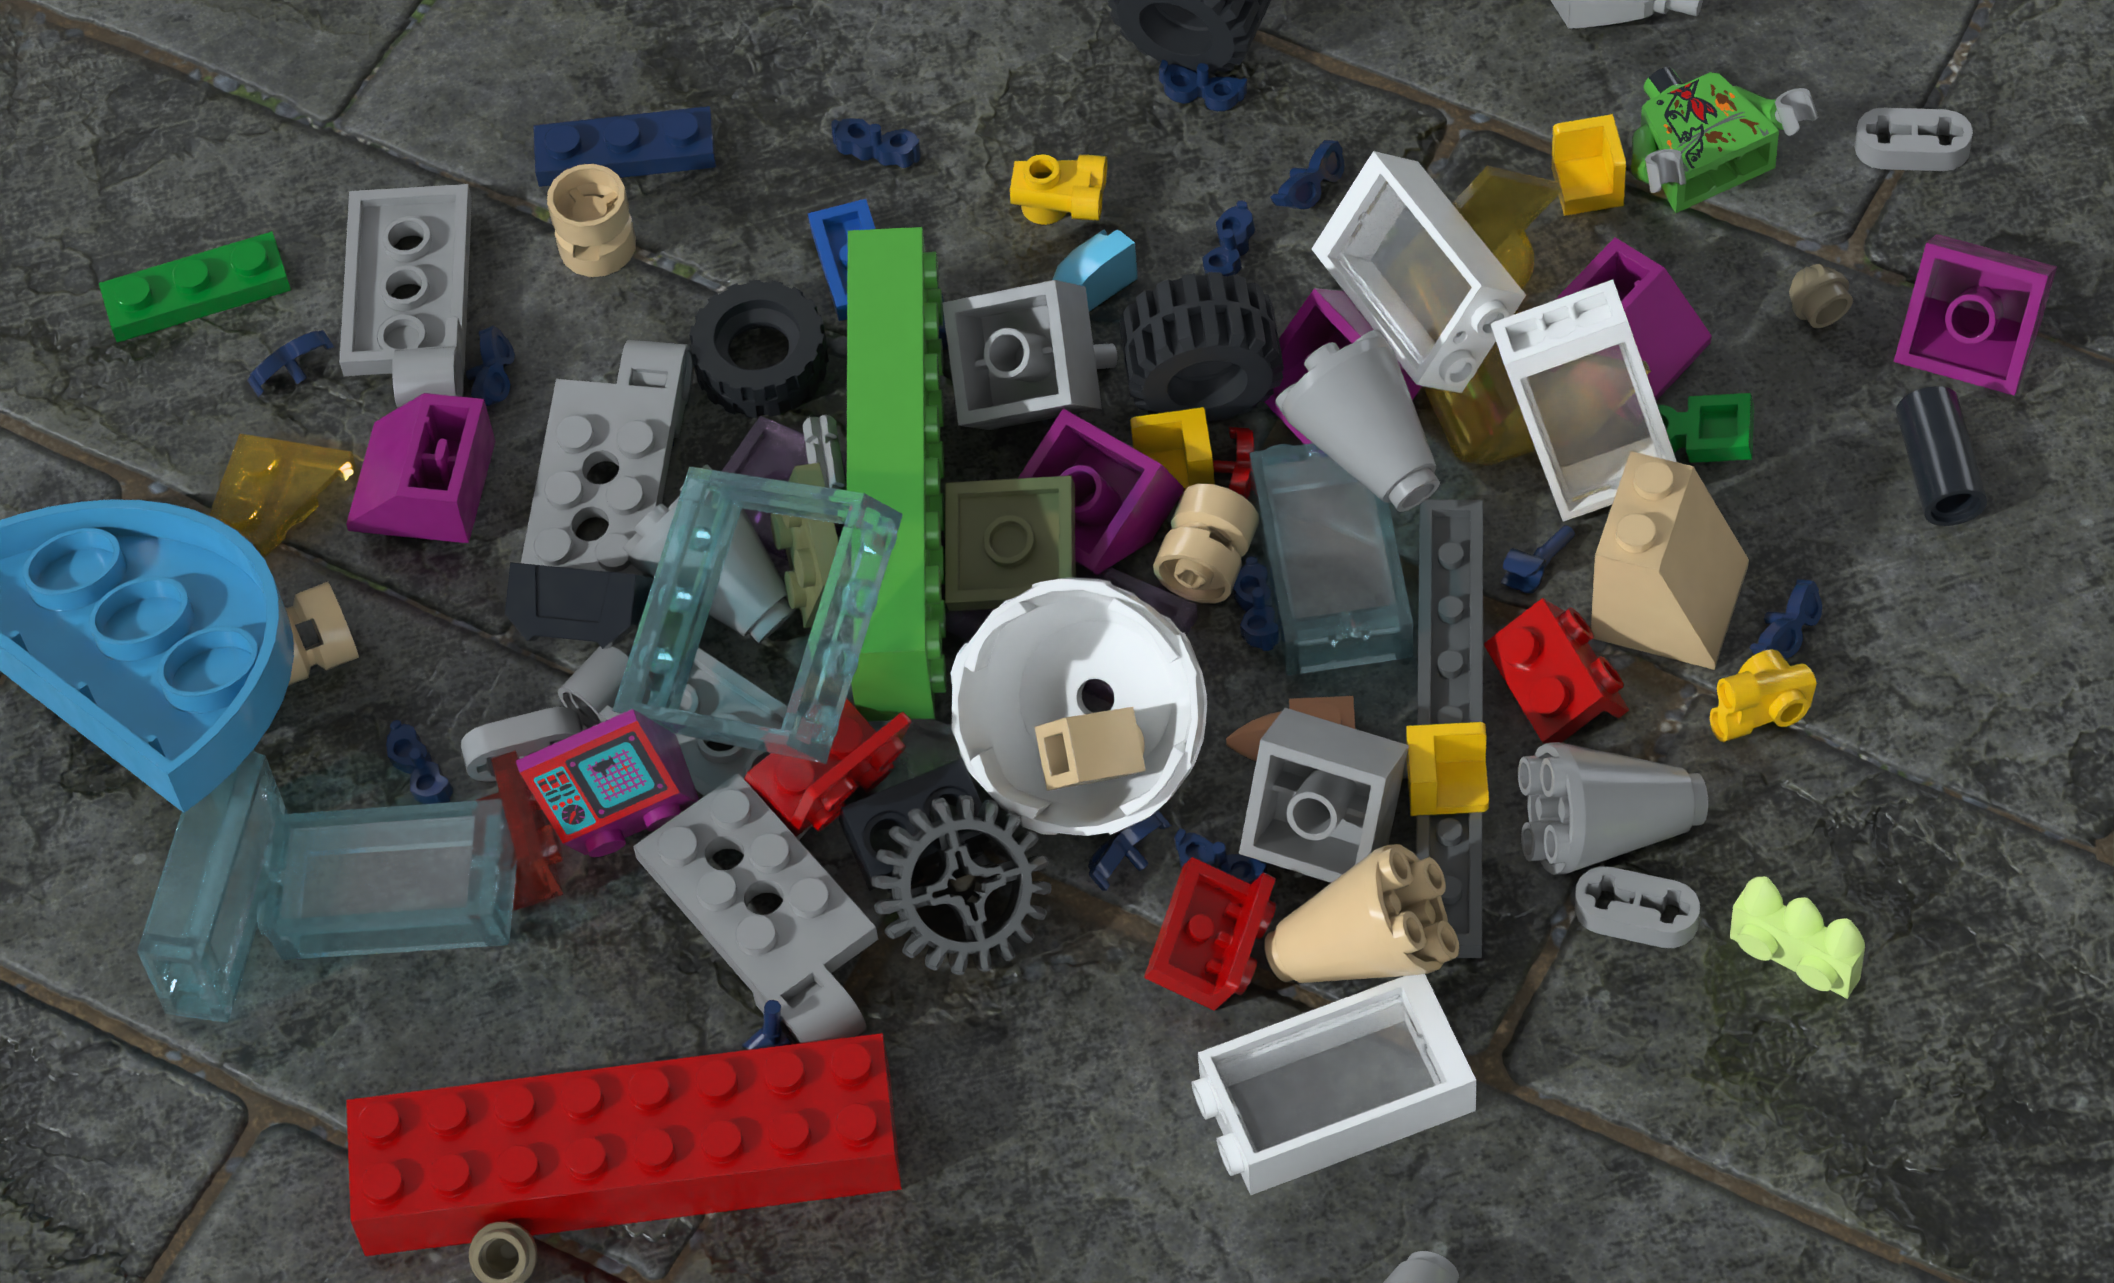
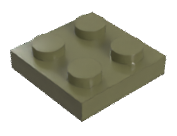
M820 462L794 467L785 490L780 491V503L776 510L777 512L771 513V531L775 546L778 550L786 549L791 570L786 571L784 577L788 603L792 609L800 608L804 628L829 624L846 588V571Z
M1072 476L946 483L945 604L949 611L996 609L1006 600L1015 598L1032 588V584L1067 577L1075 578V483Z

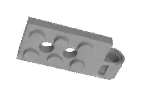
M468 184L349 191L339 363L344 376L392 374L397 408L423 393L464 397L472 197ZM414 235L423 238L422 242L413 249L398 250L394 248V245L403 237ZM405 284H415L421 287L416 295L408 299H396L391 296L398 287Z
M628 339L622 352L617 384L556 379L521 563L627 573L649 577L633 566L628 560V553L623 547L637 533L634 529L636 525L651 510L662 503L673 439L680 438L685 405L688 402L692 387L693 359L690 345ZM609 461L619 466L618 474L608 483L593 484L586 479L589 470L599 462ZM598 517L609 522L606 533L597 540L585 541L576 536L579 525L589 518Z
M691 642L650 686L641 669L625 653L614 646L608 649H602L599 646L558 689V695L563 705L575 710L580 716L581 723L587 728L635 709L676 734L699 800L737 773L745 778L749 770L810 722ZM719 732H733L741 737L737 745L727 751H714L706 746L708 740ZM812 825L809 826L806 830H804L801 834H799L796 838L800 840L802 836L812 827Z
M739 773L633 846L636 859L753 992L755 1005L764 1014V1005L769 1000H776L780 1003V1026L782 1032L792 1044L856 1037L866 1030L865 1020L857 1005L831 973L878 940L876 926ZM722 849H735L744 855L742 861L730 870H717L708 864L710 858ZM761 893H774L783 899L781 906L773 913L767 915L755 914L747 908L751 899Z

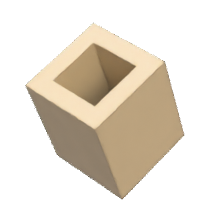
M1133 707L1066 717L1034 727L1047 791L1114 780L1146 771L1143 759L1145 749L1144 736L1140 727L1136 724Z

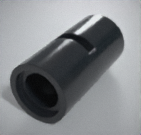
M1933 386L1908 394L1898 403L1896 414L1926 520L1938 526H1953L1974 519L1986 508L1987 498L1956 392L1947 387Z

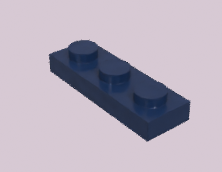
M710 106L533 125L535 173L539 187L551 186L553 180L563 171L584 164H597L608 167L618 174L620 178L716 168L713 119Z

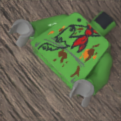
M1671 67L1659 69L1648 77L1643 87L1650 100L1642 106L1641 127L1632 136L1631 173L1637 180L1649 184L1651 193L1661 191L1662 186L1675 213L1685 210L1774 169L1776 166L1779 130H1784L1785 134L1790 136L1799 131V121H1814L1819 118L1811 93L1808 89L1797 88L1781 94L1777 99H1768L1739 86H1732L1718 73L1710 72L1684 84Z

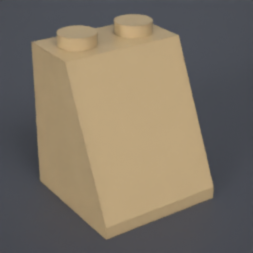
M1630 451L1595 553L1591 630L1594 635L1593 639L1715 670L1748 569L1749 559L1694 466Z

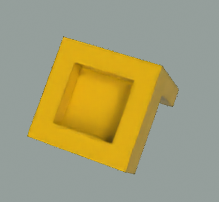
M1613 114L1562 122L1553 126L1551 169L1564 216L1624 206L1626 160Z
M1204 407L1136 416L1130 419L1133 448L1162 464L1185 490L1187 487L1195 484L1215 485L1213 458Z
M1470 722L1406 726V745H1409L1406 761L1410 815L1487 811L1489 809V792L1486 768L1485 723Z

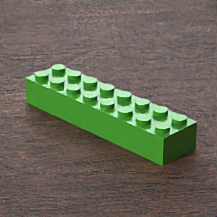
M922 227L848 231L846 656L855 708L867 722L890 721L903 711L911 720L935 719V693H946L947 688L945 655L942 654L941 638H946L944 600H941V584H945L944 547L941 546V531H945V507L943 493H940V479H944L945 476L943 441H940V427H944V402L942 389H939V376L944 375L942 339H939V325H943L942 290L939 288L937 252H925Z

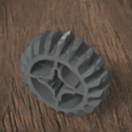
M960 795L958 797L955 816H952L950 807L944 798H936L932 800L934 821L930 822L925 813L920 809L914 808L908 812L909 820L916 829L913 835L898 826H893L889 831L891 838L903 846L899 855L888 850L880 849L876 858L882 863L894 865L892 877L885 875L873 876L872 886L882 889L892 888L893 898L883 899L875 903V911L878 914L898 912L899 918L885 928V933L889 938L894 939L910 931L912 934L902 949V952L910 958H914L928 945L929 948L925 957V966L927 968L938 970L946 954L949 953L951 972L963 975L968 964V954H972L977 969L986 972L992 968L990 948L993 947L1003 960L1010 961L1015 958L1014 948L1007 940L1011 934L1025 943H1031L1034 939L1032 931L1021 924L1025 915L1038 920H1044L1047 911L1040 906L1030 905L1032 893L1049 894L1051 893L1052 886L1048 882L1032 881L1031 872L1043 870L1049 865V861L1046 856L1042 855L1026 858L1024 852L1032 848L1039 838L1035 832L1031 831L1023 833L1015 839L1012 837L1021 821V817L1017 813L1010 812L998 824H995L998 814V803L993 800H986L980 807L977 817H974V802L971 796ZM971 829L985 835L1000 848L1007 861L999 864L978 866L971 860L967 847L961 845L957 830ZM938 838L941 848L937 849L939 855L937 873L932 879L918 884V887L911 889L912 873L919 856L932 841ZM958 866L963 874L980 877L990 876L989 878L976 881L975 890H968L972 896L965 902L961 896L941 892L932 894L933 892L948 888L947 883L949 879L956 880L951 874L958 869ZM1012 881L1010 899L1005 911L998 921L985 931L983 922L987 920L984 904L987 896L998 887L1006 885V882ZM947 904L952 909L957 923L962 924L966 939H946L939 936L922 921L916 908L926 905Z

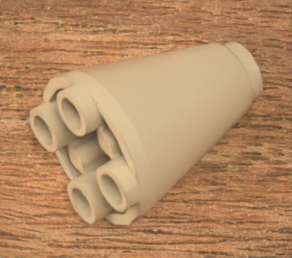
M1400 844L1386 845L1374 850L1281 920L1276 926V930L1267 934L1265 938V953L1272 971L1284 982L1295 980L1299 983L1412 976L1428 974L1439 970L1444 962L1455 959L1459 954V941L1454 929L1448 923L1441 895L1445 892L1446 883L1440 866L1431 857L1419 860L1412 851Z

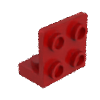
M843 695L749 770L744 780L795 837L811 825L819 832L840 816L841 807L846 806L844 801L859 786L867 793L893 772L895 766L892 762L907 747L902 739L912 720L903 711L876 732Z

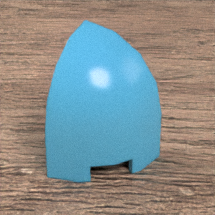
M1102 230L1068 254L1057 266L1053 280L1085 286L1088 309L1091 311L1138 279L1135 242L1119 230H1115L1108 236L1107 232Z

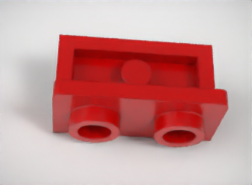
M1542 598L1483 645L1542 743H1562L1601 712L1606 711L1620 718L1629 711V708L1618 692L1624 687L1620 675L1604 657L1600 656L1597 658L1588 642L1594 638V635L1583 617L1571 607L1564 611Z
M1191 857L1182 867L1144 978L1214 1011L1234 993L1242 995L1251 982L1257 966V959L1250 956L1255 939H1260L1265 934L1276 910V903L1269 900L1276 878L1263 872L1252 884H1249Z

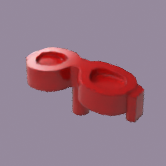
M1228 427L1230 438L1236 439L1237 462L1213 460L1214 473L1232 474L1229 489L1248 500L1254 474L1253 431L1249 428Z

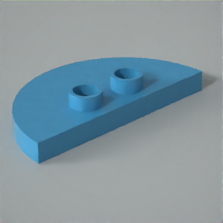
M112 499L84 501L46 507L0 520V671L185 813L231 775L256 747L278 712L291 678L294 660L293 632L288 613L265 559L251 542L232 527L196 510L168 503Z

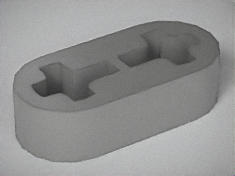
M1876 108L1864 113L1859 119L1854 147L1858 158L1872 168L1949 171L1962 166L1968 160L1973 130L1968 119L1956 111L1946 109ZM1876 134H1888L1890 143H1878ZM1937 136H1949L1951 145H1940Z
M553 707L484 724L472 729L461 740V749L468 775L472 779L483 782L499 781L521 775L516 760L583 731L580 716L573 709Z
M1599 866L1588 870L1577 882L1575 914L1578 921L1586 929L1595 933L1661 948H1676L1687 944L1694 938L1699 925L1700 902L1696 893L1688 885L1681 882L1615 867ZM1602 891L1614 893V901L1609 903L1608 909L1595 907V899L1600 897ZM1666 905H1673L1679 908L1678 915L1674 918L1673 924L1660 921L1661 914L1665 911Z

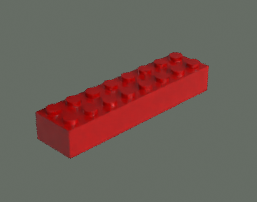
M883 1033L346 1100L350 1217L365 1256L469 1244L483 1227L496 1221L517 1223L533 1236L902 1190L890 1069Z

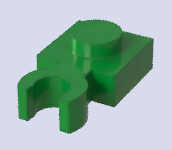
M1751 393L1688 396V412H1676L1667 405L1657 404L1664 426L1667 428L1666 432L1673 452L1675 453L1679 448L1686 447L1690 463L1752 460L1754 403Z

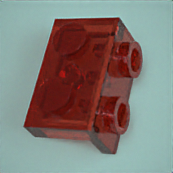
M516 750L491 758L499 792L477 799L472 803L496 903L500 911L505 914L563 895L556 868V863L564 861L561 845L552 825L545 826L541 807L518 770L516 760L520 758Z

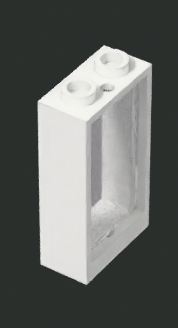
M1372 152L1312 247V251L1371 327L1381 332L1394 350L1398 362L1416 385L1462 393L1496 342L1490 323L1514 315L1526 296L1524 291L1420 163L1384 153Z
M1613 279L1490 323L1505 369L1563 522L1613 504L1630 451L1677 462Z
M1425 974L1397 978L1198 1052L1200 1079L1192 1081L1193 1093L1205 1120L1216 1117L1223 1136L1217 1138V1145L1229 1175L1233 1176L1241 1173L1250 1195L1476 1111L1475 1076Z

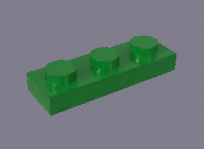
M273 231L99 283L111 329L117 343L291 291Z

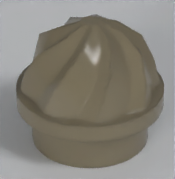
M1820 263L1803 268L1795 275L1789 290L1793 312L1799 319H1807L1813 328H1823L1833 324L1843 317L1852 306L1853 298L1848 292L1849 281L1844 274L1830 267H1824Z
M496 1221L486 1225L474 1236L469 1248L470 1266L475 1276L482 1283H524L535 1270L538 1259L537 1246L532 1235L524 1227L511 1221Z

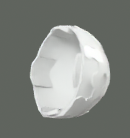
M1067 577L1032 584V588L1015 598L1006 600L991 612L969 643H965L959 650L950 673L952 682V731L967 771L1007 813H1017L1021 817L1020 824L1022 827L1040 834L1057 835V833L1090 836L1109 832L1111 835L1145 820L1174 795L1191 772L1203 743L1206 726L1207 694L1203 673L1185 632L1182 633L1169 617L1161 615L1149 604L1140 600L1134 593L1113 586L1110 581ZM1090 679L1105 681L1110 685L1114 693V704L1111 710L1133 707L1136 724L1140 727L1144 736L1145 749L1143 759L1146 771L1114 780L1047 791L1034 727L1066 717L1092 713L1085 707L1082 701V689Z

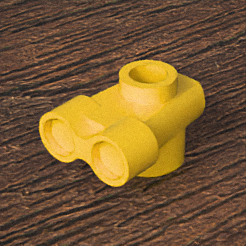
M1041 154L1035 155L1027 161H1014L1010 185V202L1014 205H1021L1024 216L1036 224L1047 225L1061 220L1067 212L1071 213L1072 219L1100 221L1103 192L1107 180V156L1079 154L1078 160H1056L1049 155Z
M1773 649L1765 650L1752 656L1743 664L1738 674L1722 678L1717 683L1719 705L1710 711V725L1716 738L1721 742H1726L1749 735L1754 728L1773 721L1780 727H1787L1801 720L1811 707L1817 685L1812 670L1803 663L1790 666L1782 654Z

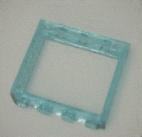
M689 467L612 711L622 714L635 709L674 734L826 764L833 740L838 731L840 717L852 678L858 667L860 652L872 613L877 605L878 594L891 552L896 543L897 532L903 514L865 493ZM708 491L714 493L710 506L705 503ZM742 508L844 524L781 729L679 710ZM646 689L651 691L647 705L641 704Z

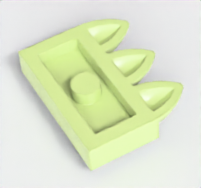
M1765 876L1756 877L1748 881L1743 892L1733 905L1730 938L1738 942L1739 946L1749 955L1765 961L1771 959L1796 972L1799 978L1810 987L1820 991L1831 990L1848 999L1860 980L1865 951L1864 939L1853 922L1847 918L1837 919L1831 922L1828 927H1825L1819 910L1810 899L1806 897L1796 898L1790 901L1786 907L1783 905V899L1778 889L1769 878Z

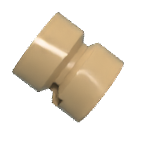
M597 164L577 165L563 171L553 180L548 190L547 205L552 225L555 228L559 254L565 266L576 274L587 277L606 276L619 271L631 260L636 250V236L632 218L629 214V204L623 182L619 175L611 169Z
M1195 484L1187 487L1171 520L1172 530L1164 537L1153 564L1155 576L1167 589L1185 599L1199 603L1225 601L1231 594L1242 567L1241 557L1248 551L1258 527V512L1247 499L1228 488L1214 484Z
M325 582L295 594L293 606L286 608L294 643V660L288 686L309 678L310 668L316 664L327 671L359 658L349 627L330 584ZM311 619L320 642L304 648L295 625Z

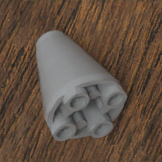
M1373 330L1364 334L1353 344L1339 349L1334 342L1318 348L1305 360L1304 366L1309 372L1297 383L1281 392L1276 398L1275 404L1289 424L1383 502L1392 503L1399 512H1404L1418 506L1437 490L1440 481L1434 474L1436 464L1394 350L1379 330Z
M707 464L680 488L682 494L669 508L660 503L636 525L634 529L637 533L624 545L623 549L628 553V560L636 569L652 579H656L658 583L740 635L746 636L750 634L760 644L775 632L796 609L790 607L786 599L785 584L731 485L720 472L715 473Z
M1560 742L1546 743L1538 747L1534 756H1523L1519 761L1518 782L1522 794L1527 796L1529 822H1525L1522 827V850L1526 860L1540 861L1544 869L1553 875L1568 874L1686 833L1692 826L1702 825L1707 817L1708 794L1704 779L1699 773L1688 774L1681 767Z

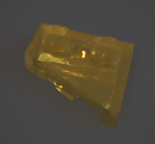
M239 434L209 516L238 531L265 558L286 538V533L293 525L303 522L319 506L317 496L338 476L347 480L354 473L356 463L351 451Z

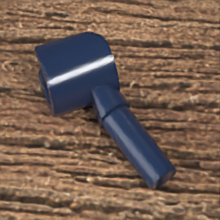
M1564 525L1545 544L1538 547L1533 555L1515 548L1510 549L1503 563V568L1507 572L1502 578L1501 584L1524 593H1534L1541 583L1546 565L1575 537L1573 529Z
M769 1000L765 1003L763 1026L742 1044L744 1050L792 1044L784 1035L780 1026L781 1005L778 1001Z

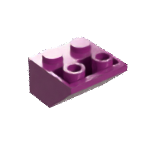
M1614 237L1555 300L1613 279L1652 392L1657 401L1711 344L1712 335L1667 270ZM1619 345L1551 368L1635 423L1643 416Z
M423 393L375 421L346 523L348 531L469 543L495 445V437L484 399Z

